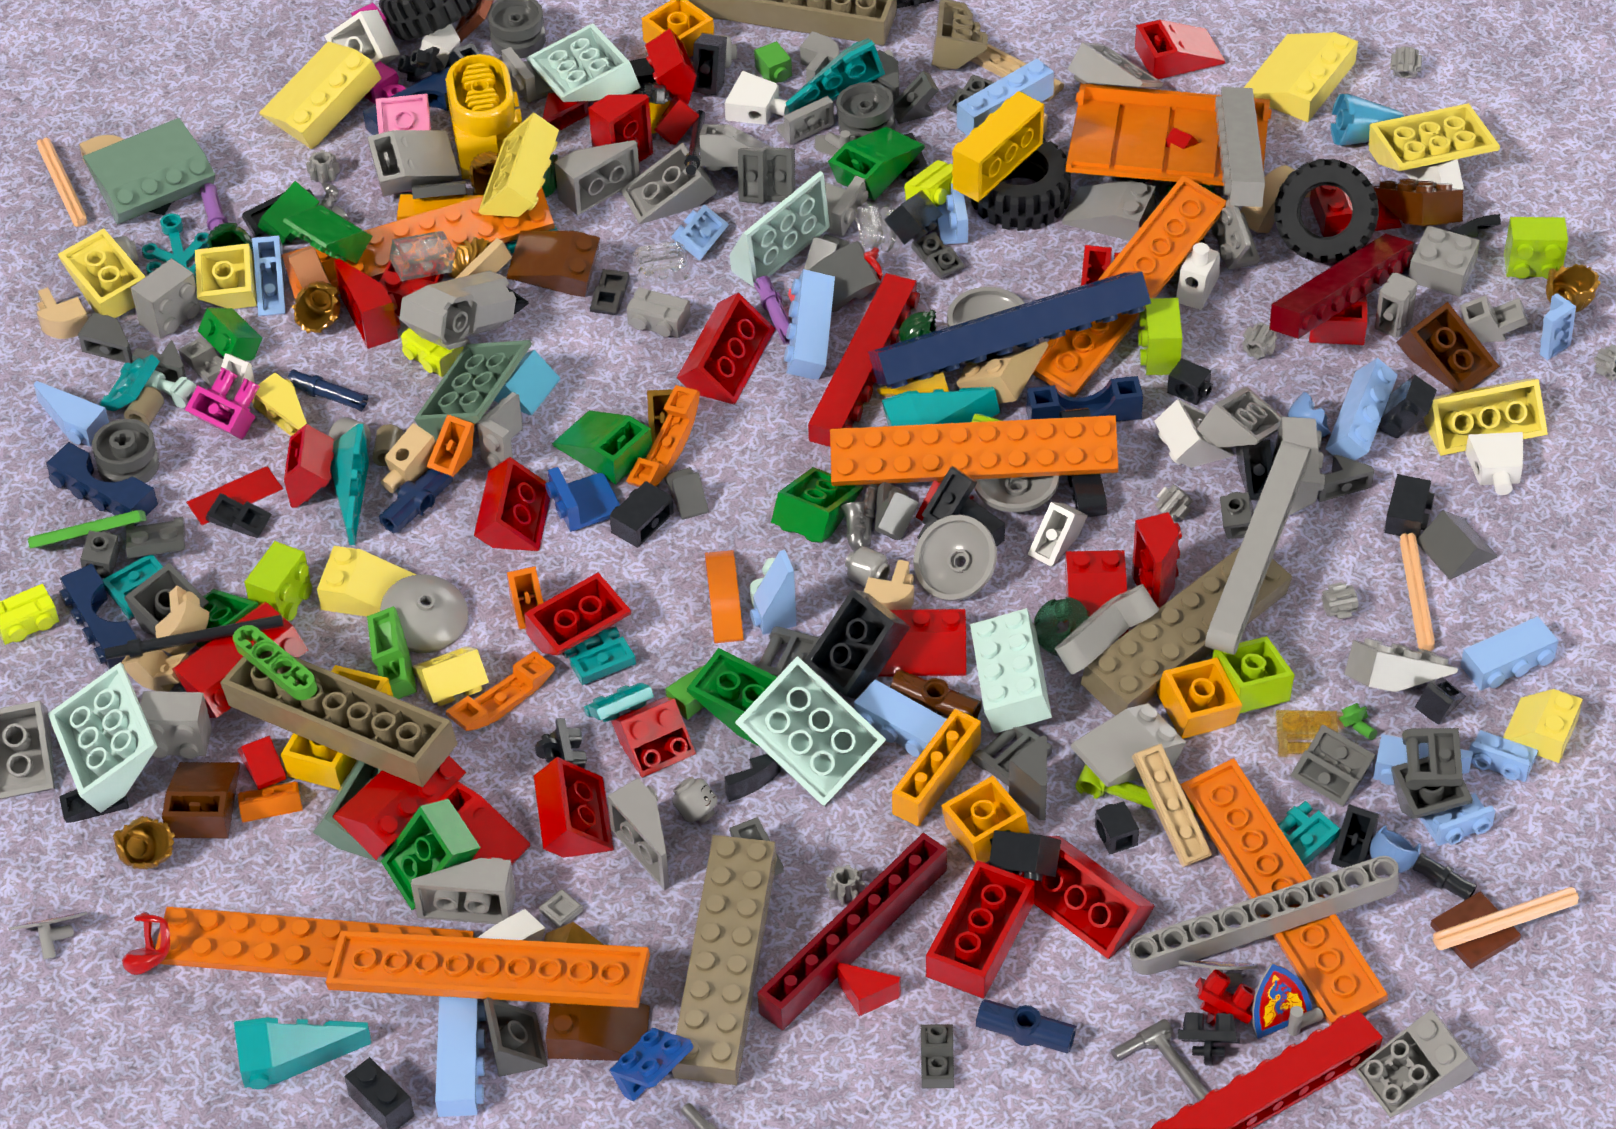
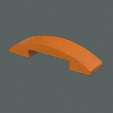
M675 385L663 408L668 413V416L646 459L638 457L626 480L628 484L640 487L647 481L656 486L669 473L683 451L691 433L699 404L700 392L698 390Z
M734 551L706 552L705 562L714 644L744 641Z
M534 650L513 665V673L474 700L469 696L465 697L447 709L446 715L465 731L488 726L501 719L537 691L555 671V666Z

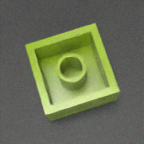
M1510 217L1504 249L1506 277H1516L1519 279L1543 277L1548 279L1550 269L1558 271L1561 266H1564L1568 245L1565 217Z
M1150 298L1151 304L1145 305L1144 311L1139 312V326L1143 327V329H1138L1137 334L1138 346L1143 347L1139 353L1140 366H1145L1146 375H1169L1181 359L1183 337L1178 298Z
M277 541L272 543L244 581L249 600L256 601L259 605L267 602L287 621L295 618L298 606L302 600H307L310 597L313 589L305 552Z
M1268 636L1241 642L1235 655L1213 650L1212 658L1217 657L1242 703L1240 713L1290 701L1295 674Z

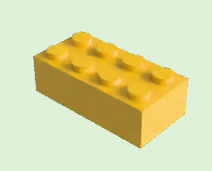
M1017 91L1010 99H1006L1002 106L994 113L989 114L986 120L974 128L962 142H958L952 151L953 189L979 202L1043 144L1044 104Z
M335 665L331 671L393 697L389 679L386 677ZM293 733L281 753L288 777L339 790L356 762V759L295 733Z

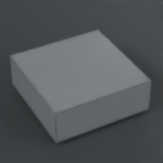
M561 889L539 906V912L560 928L582 913L583 906Z

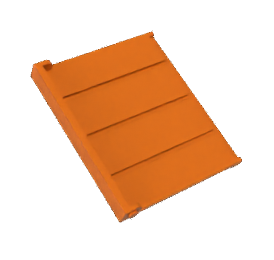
M1080 83L1079 92L1076 93L1078 106L1066 162V172L1178 182L1182 175L1198 184L1224 186L1222 182L1223 171H1221L1220 147L1218 144L1219 135H1217L1218 123H1216L1215 98L1220 95ZM1254 98L1264 171L1268 119H1271L1272 109H1269L1270 99ZM1174 127L1192 135L1199 144L1182 149L1171 143V147L1168 148L1165 146V139Z

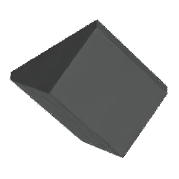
M1442 510L1416 539L1417 544L1449 580L1481 566L1498 556L1464 518Z
M170 563L166 564L125 596V600L141 629L156 636L155 626L171 613L169 592L176 586L181 587L187 592L194 593L200 599V607L203 609L209 605V602Z
M1040 736L1010 759L1009 795L1038 820H1046L1047 736Z
M1428 757L1420 759V772H1430ZM1407 763L1391 767L1402 813L1413 819L1473 802L1464 780L1462 786H1424L1418 790H1411L1406 787Z
M487 997L484 1000L498 1076L501 1077L547 1067L548 1064L537 1013Z

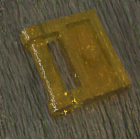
M1276 710L1278 757H1287V754H1303L1305 750H1308L1312 742H1288V740H1313L1322 724L1338 733L1337 711Z

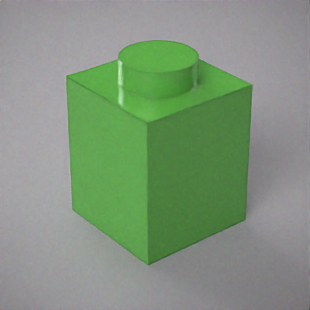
M777 41L754 50L755 68L764 79L777 83L784 82L789 77H792V59Z

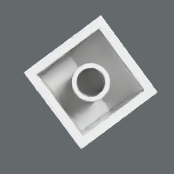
M378 10L360 11L324 36L327 42H333L357 50L371 59L374 65L379 61L386 65L400 55Z
M1179 399L1154 421L1160 431L1158 433L1160 439L1170 449L1169 455L1171 459L1178 465L1184 464L1192 468L1234 456L1230 447L1218 448L1203 439L1202 434L1196 429L1207 413Z

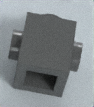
M1232 492L1227 496H1221L1222 522L1227 539L1244 538L1253 516V505L1249 493Z
M89 531L80 558L81 568L93 564L101 578L112 575L120 552L118 536L106 531Z

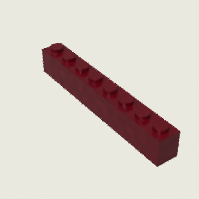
M1385 233L1272 303L1269 330L1299 339L1387 283L1392 273L1401 274L1409 269L1414 255V242Z
M923 832L757 992L759 1014L783 1031L838 977L837 967L839 962L851 965L947 871V848Z

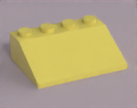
M1336 32L1287 34L1244 88H1253L1254 98L1270 99V108L1309 122L1356 63L1358 41Z
M328 41L259 114L310 149H313L382 78L371 59L353 48Z
M1469 103L1370 124V153L1379 165L1397 171L1500 150V145Z

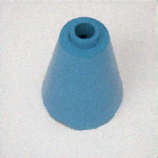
M1349 93L1339 94L1332 109V115H1336V123H1331L1333 142L1341 146L1369 142L1371 123L1404 117L1401 111Z

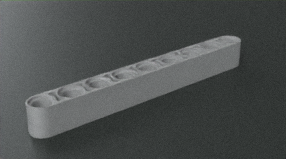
M1286 441L1281 442L1210 623L1205 647L1235 655L1306 472L1311 448Z
M1379 856L1138 936L1132 940L1129 946L1132 968L1142 975L1159 973L1183 965L1179 964V961H1195L1394 894L1399 887L1398 863L1389 856ZM1384 874L1389 875V877L1382 878L1379 876ZM1354 884L1360 885L1357 888L1349 887L1350 885ZM1323 894L1330 895V896L1327 897V898L1319 897L1320 895H1323ZM1293 904H1298V905H1300V906L1297 907V908L1289 907L1290 905H1293ZM1262 914L1271 915L1267 918L1259 917ZM1232 924H1239V925H1241V926H1239V927H1237V928H1231V927H1229V926L1232 925ZM1202 934H1209V935H1210V936L1207 937V938H1201V937H1199V936L1202 935ZM1172 944H1179V945H1180V946L1177 947V948H1171V947H1169V946L1172 945ZM1142 954H1150L1147 958L1139 957Z

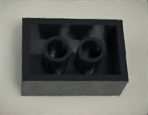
M852 589L804 662L845 697L857 699L878 677L910 629V626L870 594Z

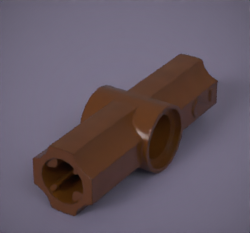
M900 670L894 675L890 688L940 716L949 717L954 709H957L978 719L982 708V701L949 689L946 681L939 678L925 680Z

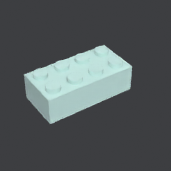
M1025 608L970 624L984 712L994 734L1013 729V727H1020L1052 718L1037 631L1028 609Z

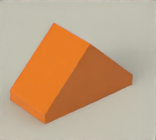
M447 414L426 467L454 477L472 457L474 424Z
M536 566L506 572L509 595L519 630L526 628L525 612L543 603Z

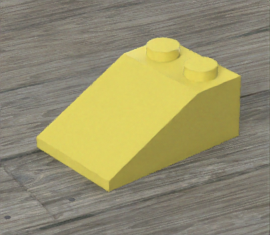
M104 228L58 253L59 259L96 313L117 318L135 308L131 287L146 276Z
M333 546L317 588L321 610L367 617L380 612L382 599L393 584L405 577L416 574L364 550Z

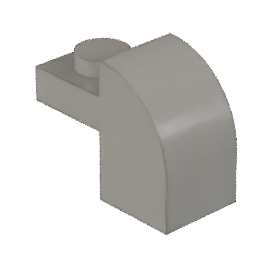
M813 31L800 46L801 64L807 66L806 84L839 55V47L833 39Z
M1486 295L1460 305L1464 323L1481 343L1506 341L1505 333L1528 324L1524 305L1520 298L1495 308L1492 307Z

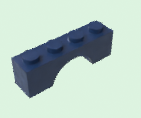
M450 67L391 97L428 94L429 108H439L448 111L449 104L445 78H447ZM375 104L363 110L365 128L372 135L379 134Z
M1138 376L1110 379L1107 385L1099 392L1079 398L1062 394L1055 385L1027 388L1026 412L1028 420L1059 418L1060 411L1089 408L1091 417L1116 415V422L1142 419L1143 393Z
M70 442L46 462L49 480L57 488L65 487L77 499L82 500L85 498L92 502L99 511L107 510L115 516L143 510L147 516L158 505L154 488L133 476L118 482H103L92 477L94 467L90 453Z
M93 564L60 577L63 587L62 590H59L61 599L65 606H72L73 609L70 612L76 625L83 624L82 633L88 645L94 643L96 648H93L99 664L106 663L110 670L118 663H122L126 656L106 660L104 648L127 644L128 640H134L137 637L127 621L112 622L96 615L101 605L108 600L104 582Z

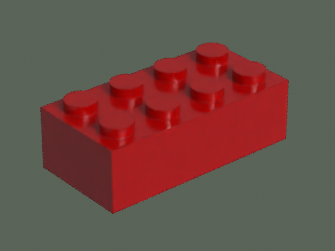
M977 860L926 954V977L984 999L1034 904L1035 881Z

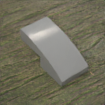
M200 337L178 349L179 354L210 387L213 386L223 359L217 355L215 348Z

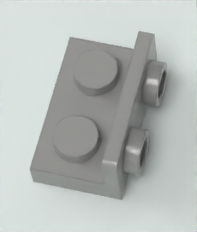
M826 96L785 115L784 123L777 126L778 133L791 145L834 125L833 101Z

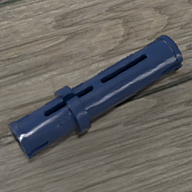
M292 369L287 377L293 379L291 382L295 388L308 392L309 396L315 397L317 395L361 412L367 405V402L363 400L368 401L369 399L367 394L327 382L319 375L310 376Z

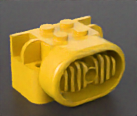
M475 54L459 59L450 67L447 78H445L462 180L469 179L471 161H473L474 157H477V154L480 155L483 152L489 151L499 153L504 138L522 123L521 110L515 109V107H519L517 91L513 92L507 66L500 59L485 54Z

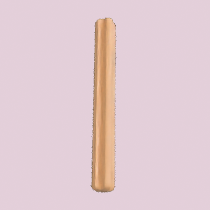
M47 137L43 140L39 139L37 141L39 152L74 226L81 227L86 225L88 222L87 216L51 140Z
M1404 533L1400 536V547L1418 648L1431 651L1434 649L1435 640L1417 540L1413 533Z
M1568 887L1435 932L1433 934V942L1438 950H1444L1577 905L1579 896L1573 887Z

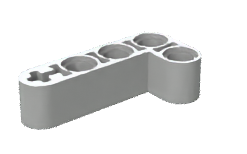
M1141 584L1103 604L1057 645L1055 651L1070 674H1075L1091 664L1130 627L1147 620L1157 613L1159 608L1145 586Z

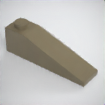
M952 0L939 1L931 65L936 66L938 69H958L987 50L988 35L986 32L980 31L981 25L979 22L972 20L973 14L965 3Z

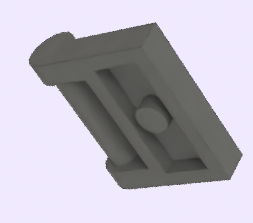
M183 516L174 518V521L135 526V524L125 526L127 558L185 550L186 534Z
M774 627L769 635L770 642L760 662L755 666L778 677L797 656L804 662L819 640V637L782 627ZM787 643L777 667H772V662L781 644Z
M1026 726L1013 727V729L1003 731L983 750H977L971 755V760L980 768L987 770L1009 786L1010 759L1040 736ZM1014 738L1018 739L996 759L992 758ZM1047 742L1048 757L1052 753V745Z
M1411 728L1403 731L1402 740L1403 744L1406 745L1408 774L1405 780L1408 789L1418 790L1424 786H1462L1463 774L1459 728ZM1420 743H1427L1430 772H1420L1418 746Z

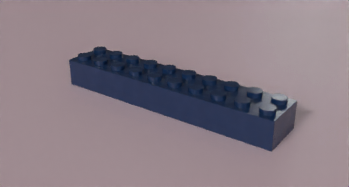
M1128 271L875 349L868 353L877 384L886 385L887 388L891 387L894 389L907 385V379L913 378V380L918 379L919 381L933 377V371L939 370V372H949L961 368V362L975 364L987 360L986 355L990 353L991 355L997 354V356L1013 352V346L1016 345L1017 347L1023 346L1026 348L1039 344V338L1042 337L1044 339L1050 338L1051 340L1065 336V330L1068 329L1070 331H1081L1091 328V322L1093 321L1095 323H1107L1117 320V314L1119 313L1121 315H1132L1144 311L1143 306L1151 304L1143 272Z

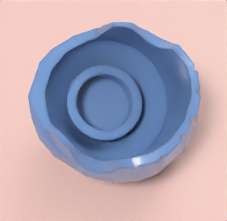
M1303 392L1291 405L1288 417L1316 419L1317 431H1321V438L1326 437V435L1332 432L1327 426L1328 417L1324 414V409H1314L1315 403L1312 401L1311 396Z
M1386 825L1377 831L1370 843L1371 858L1389 856L1395 859L1398 863L1399 873L1411 869L1420 856V843L1414 848L1404 836L1392 830H1387Z

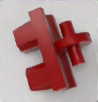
M1217 969L1206 980L1200 977L1195 984L1199 988L1197 996L1203 1000L1200 1009L1208 1013L1206 1022L1215 1026L1216 1014L1224 1013L1233 1014L1235 1018L1248 1024L1253 1017L1251 1007L1254 1002L1255 990L1241 983L1234 994L1226 991V988L1231 982L1230 977Z

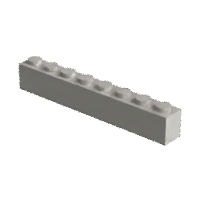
M1221 87V95L1215 98L1216 123H1218L1217 135H1219L1218 144L1220 147L1221 171H1223L1224 195L1229 197V206L1262 207L1265 179L1253 88Z

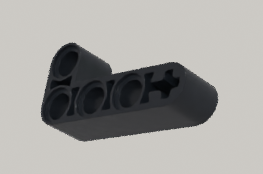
M1089 408L1060 411L1059 418L1091 417ZM1067 475L1069 486L1073 487L1072 498L1075 509L1088 515L1087 517L1107 515V500L1101 475Z

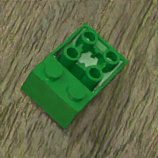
M886 126L845 143L828 163L836 181L846 187L850 185L855 176L864 178L868 198L875 201L920 154L925 145Z
M322 205L286 217L283 220L285 224L291 227L290 233L307 241L317 250L333 258H340L345 262L350 260L357 264L373 237Z
M589 410L552 443V446L596 473H603L609 481L617 484L633 469L638 457L643 459L647 457L652 447L651 428L629 415Z

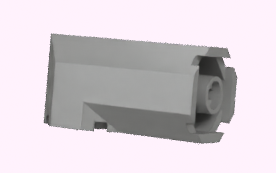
M485 271L427 285L403 297L399 319L421 338L451 350L464 346L468 341L465 337L499 329L503 326L502 324L512 320L516 297L513 291L509 292L506 286L509 285L506 277L492 271Z

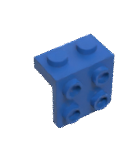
M559 467L548 470L549 482L545 483L550 499H554L557 513L560 519H564L570 532L610 519L613 509L620 506L603 473H597L566 483Z
M652 1028L643 1034L641 1039L627 1053L623 1054L609 1071L622 1094L634 1102L647 1088L656 1086L694 1046L690 1039Z

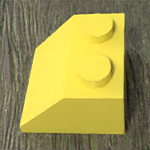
M249 243L195 250L198 300L233 309L257 306L254 257Z
M467 646L412 666L413 672L428 701L431 703L437 702L438 706L455 701L454 696L465 692L467 696L483 690L481 685L489 683L478 650Z
M1556 689L1521 697L1503 738L1537 749V756L1559 763L1578 721L1583 699Z

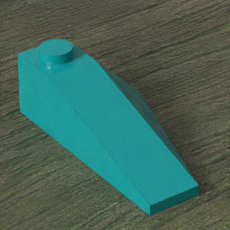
M866 38L844 49L785 102L789 113L826 96L834 101L841 91L847 87L858 83H868L885 75L873 41Z
M994 387L961 388L959 391L950 392L936 389L930 393H919L917 390L906 391L882 400L888 426L967 423L972 421L975 414L992 418L1000 413Z
M357 424L334 441V457L330 467L349 545H355L370 462L364 424Z
M269 1017L234 1022L240 1073L244 1088L264 1089L270 1084H277L372 1044L368 1022L328 1021L322 1026L308 1024V1019H297L296 1024L278 1023V1018Z

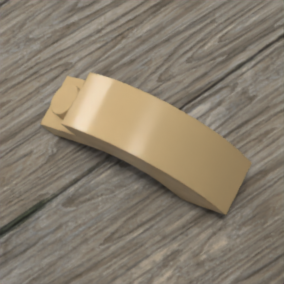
M1284 165L1269 172L1264 177L1263 206H1242L1240 213L1244 212L1250 229L1258 233L1270 232L1275 222L1274 204L1279 188L1295 169ZM1311 191L1306 195V197L1310 198Z

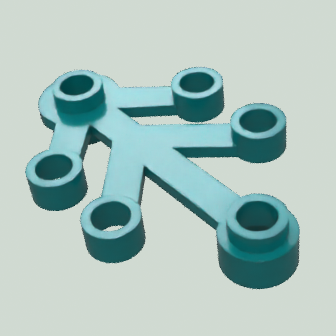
M167 214L161 218L160 224L162 232L165 235H169L173 254L158 248L156 244L149 243L142 247L143 257L146 259L156 258L165 263L172 258L194 273L196 283V264L194 263L190 268L187 267V264L195 256V250L208 247L207 240L209 234L206 232L198 233L195 236V240L183 251L179 234L183 230L182 219L178 214ZM157 261L150 262L146 266L147 274L149 275L153 272L151 269L159 268L162 264Z

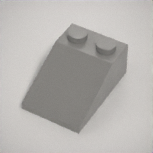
M1082 42L1067 69L1075 74L1073 78L1082 84L1092 83L1097 85L1109 84L1161 88L1164 84L1108 46L1099 43Z
M634 140L575 150L554 162L558 199L577 216L620 192V189L640 175L637 142Z
M684 143L680 144L620 189L639 224L696 208L717 193L703 166H699L694 175L686 173L684 161L686 154L689 153V148Z
M1127 180L1078 187L1062 220V224L1130 241L1154 210L1156 186Z
M39 700L0 708V799L55 789L52 740L47 707Z
M1146 703L1125 709L1072 742L1071 748L1107 787L1141 778L1132 759L1134 753L1162 744L1173 768L1186 742L1161 717L1155 708Z
M636 778L608 795L611 831L665 891L670 886L667 854L657 806L658 797L651 786L648 785L646 787L639 778Z
M478 858L414 878L411 882L417 918L498 924L512 916L516 891L511 860Z

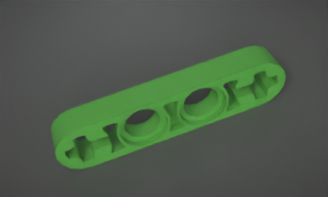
M245 625L234 632L233 641L237 651L289 695L297 700H307L316 694L318 688L312 672L257 627ZM253 640L255 645L252 646L249 641ZM263 652H273V654L268 658H258L259 655ZM281 667H291L286 673H277V670ZM296 679H298V681H299L301 684L297 685Z

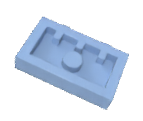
M951 183V194L946 195V203L937 207L943 214L937 219L940 239L944 245L968 243V216L964 194L954 190L953 183Z
M704 204L698 212L693 209L684 220V223L687 224L685 228L680 225L671 238L675 241L669 249L674 251L678 245H681L700 261L729 224Z
M1558 293L1551 297L1550 311L1543 319L1540 355L1547 361L1569 347L1572 340L1576 306Z
M1482 730L1479 731L1476 740L1471 743L1469 751H1473L1471 763L1480 770L1489 769L1501 773L1509 780L1518 779L1526 782L1538 753L1537 749Z
M1474 793L1471 794L1472 803L1420 817V820L1438 846L1446 843L1453 845L1460 842L1464 836L1472 833L1479 835L1487 832L1493 826L1496 812L1493 806L1485 808Z

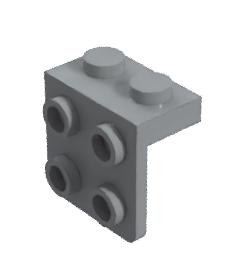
M511 47L501 50L502 62L505 63L509 70L511 83L528 103L544 97L548 93H554L527 61L523 62Z
M858 176L854 177L847 189L825 182L830 227L826 230L827 232L843 237L866 203L868 191H866L865 179Z
M1228 199L1225 203V208H1222L1221 216L1211 227L1212 233L1217 237L1220 246V256L1225 261L1228 270L1256 265L1259 263L1260 258L1244 212L1240 213L1238 206H1229Z
M515 392L501 399L497 406L487 414H484L480 421L477 422L481 459L491 469L507 458H513L511 439L523 428L519 395Z

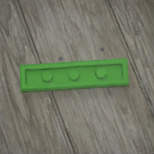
M136 510L31 536L28 539L30 549L87 536L89 531H108L144 522L147 519L145 511Z

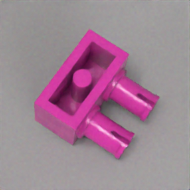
M221 367V371L211 389L208 388L206 390L197 385L185 411L242 440L256 417L249 412L250 409L248 407L260 386L244 378L234 400L230 399L228 401L226 395L238 375Z

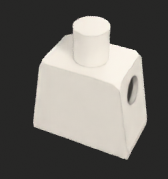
M744 71L741 72L725 101V118L728 121L767 125L772 114L785 116L789 111L785 103L787 101L779 99V86L776 83Z
M1205 243L1195 244L1193 250L1183 263L1176 296L1179 304L1202 310L1220 276V253L1209 249V246ZM1197 280L1198 286L1192 287V284H1195V281Z
M1523 433L1468 435L1465 452L1479 485H1494L1495 492L1498 495L1509 494L1513 489L1512 484H1519L1523 468Z

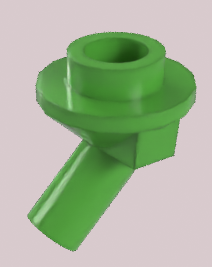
M1355 703L1341 710L1343 716L1338 719L1343 723L1344 727L1352 725L1354 730L1369 740H1373L1377 736V730L1363 721L1368 718L1366 706L1360 708L1359 704Z

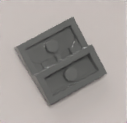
M738 149L739 202H782L795 191V149Z
M459 181L412 186L413 199L467 195L466 182Z
M859 241L836 250L809 269L810 271L835 277L831 312L839 311L854 297L862 300L881 284L874 268L864 259L865 250Z
M1322 724L1308 750L1304 751L1290 776L1344 807L1377 755Z

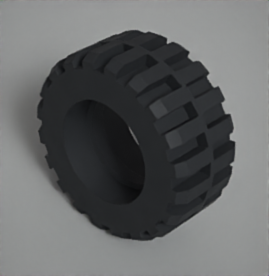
M379 0V7L393 34L401 40H412L413 38L418 39L424 35H430L458 21L459 18L468 14L479 0Z
M1043 138V144L979 202L971 199L974 210H978V215L983 219L988 217L990 224L996 226L999 223L1002 225V229L1010 230L1011 227H1017V231H1025V227H1032V230L1041 228L1042 223H1045L1046 226L1053 223L1054 217L1059 218L1064 213V209H1067L1069 205L1071 172H1066V154L1061 149H1058L1056 144L1051 141L1046 142L1045 138ZM1012 178H1027L1036 181V183L1013 185L1004 181Z
M1318 159L1307 162L1295 171H1292L1280 186L1274 204V218L1277 230L1285 244L1297 255L1320 263L1342 261L1366 246L1375 232L1379 217L1377 195L1368 178L1353 165L1336 159ZM1324 185L1335 186L1343 190L1348 195L1353 209L1352 218L1348 226L1341 233L1331 237L1313 234L1306 228L1301 218V205L1306 195L1311 190Z

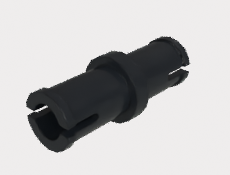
M1424 853L1418 857L1413 866L1414 871L1435 882L1437 888L1441 890L1445 888L1464 900L1470 898L1477 888L1476 884L1453 872V867L1449 865L1445 867Z

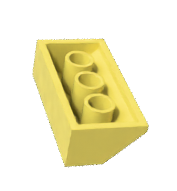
M533 112L504 138L478 210L480 214L519 217L526 210L531 211L535 207L539 199L537 193L545 182L543 178L544 173L551 164L550 155L558 144L556 138L559 129Z
M1522 379L1435 396L1429 413L1424 417V423L1440 456L1466 451L1469 434L1522 432L1523 439L1548 435L1539 379Z

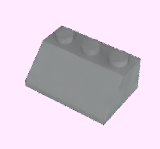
M1246 386L1214 404L1196 430L1202 434L1203 439L1207 443L1218 448L1256 445L1279 430L1281 417L1283 416Z
M1281 417L1273 452L1274 460L1282 441L1311 448L1309 463L1289 515L1315 503L1318 491H1323L1325 476L1324 473H1320L1323 464V452H1318V448L1321 445V431H1317L1316 419Z

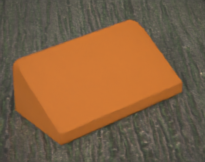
M296 781L269 786L261 790L254 789L239 792L238 794L242 823L303 811L299 786Z

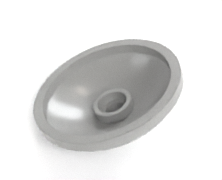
M996 287L974 288L960 294L953 300L948 308L947 324L950 327L1018 306L1025 302L1016 294L1005 289Z
M1059 476L974 479L977 481L974 489L979 498L987 505L1006 512H1024L1043 505L1055 494L1059 484Z
M965 515L947 516L934 522L921 535L914 552V571L921 586L934 597L945 601L967 599L978 593L990 580L996 566L997 548L990 531L978 520ZM966 559L965 565L960 567V561Z
M420 574L405 577L387 590L381 602L380 611L392 606L397 610L408 650L412 652L431 653L442 650L459 639L467 626L468 607L465 598L452 583L437 576ZM421 602H428L430 605L426 606L421 604Z

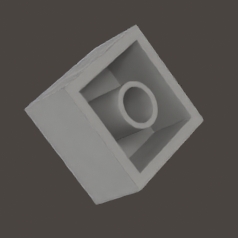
M1427 226L1411 259L1409 278L1416 280L1420 286L1460 297L1477 261L1480 240Z
M172 258L131 287L139 324L160 339L174 333L181 324L188 319L195 318L201 310L200 301L197 298L194 273Z
M143 691L140 706L157 744V749L152 756L164 758L167 755L182 756L187 759L206 756L212 727L204 694L201 692Z

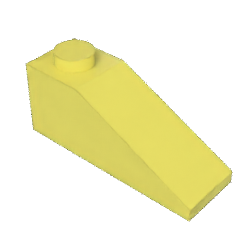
M273 373L258 384L260 388L252 400L253 408L290 436L307 424L296 395V389L290 380L283 379L277 373Z

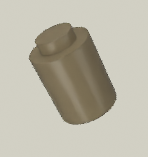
M143 387L137 399L131 402L126 409L124 418L139 420L149 427L164 404L161 392L154 387Z
M388 424L377 429L372 456L373 462L376 465L387 466L385 456L404 434L401 428Z

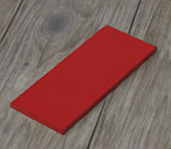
M265 466L191 499L186 503L203 526L210 523L205 520L206 515L220 493L244 505L246 501L254 503L283 490L268 466Z

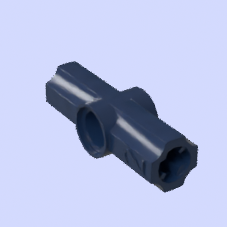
M429 468L417 481H407L400 488L397 499L379 515L380 523L393 534L399 533L418 514L424 516L423 512L429 507L432 508L434 506L435 498L453 482V477Z
M987 999L981 1002L976 1018V1027L1012 1037L1021 1046L1036 1044L1066 1054L1071 1051L1077 1029L1075 1025L1040 1015V1012L1032 1006L1023 1005L1014 1008Z

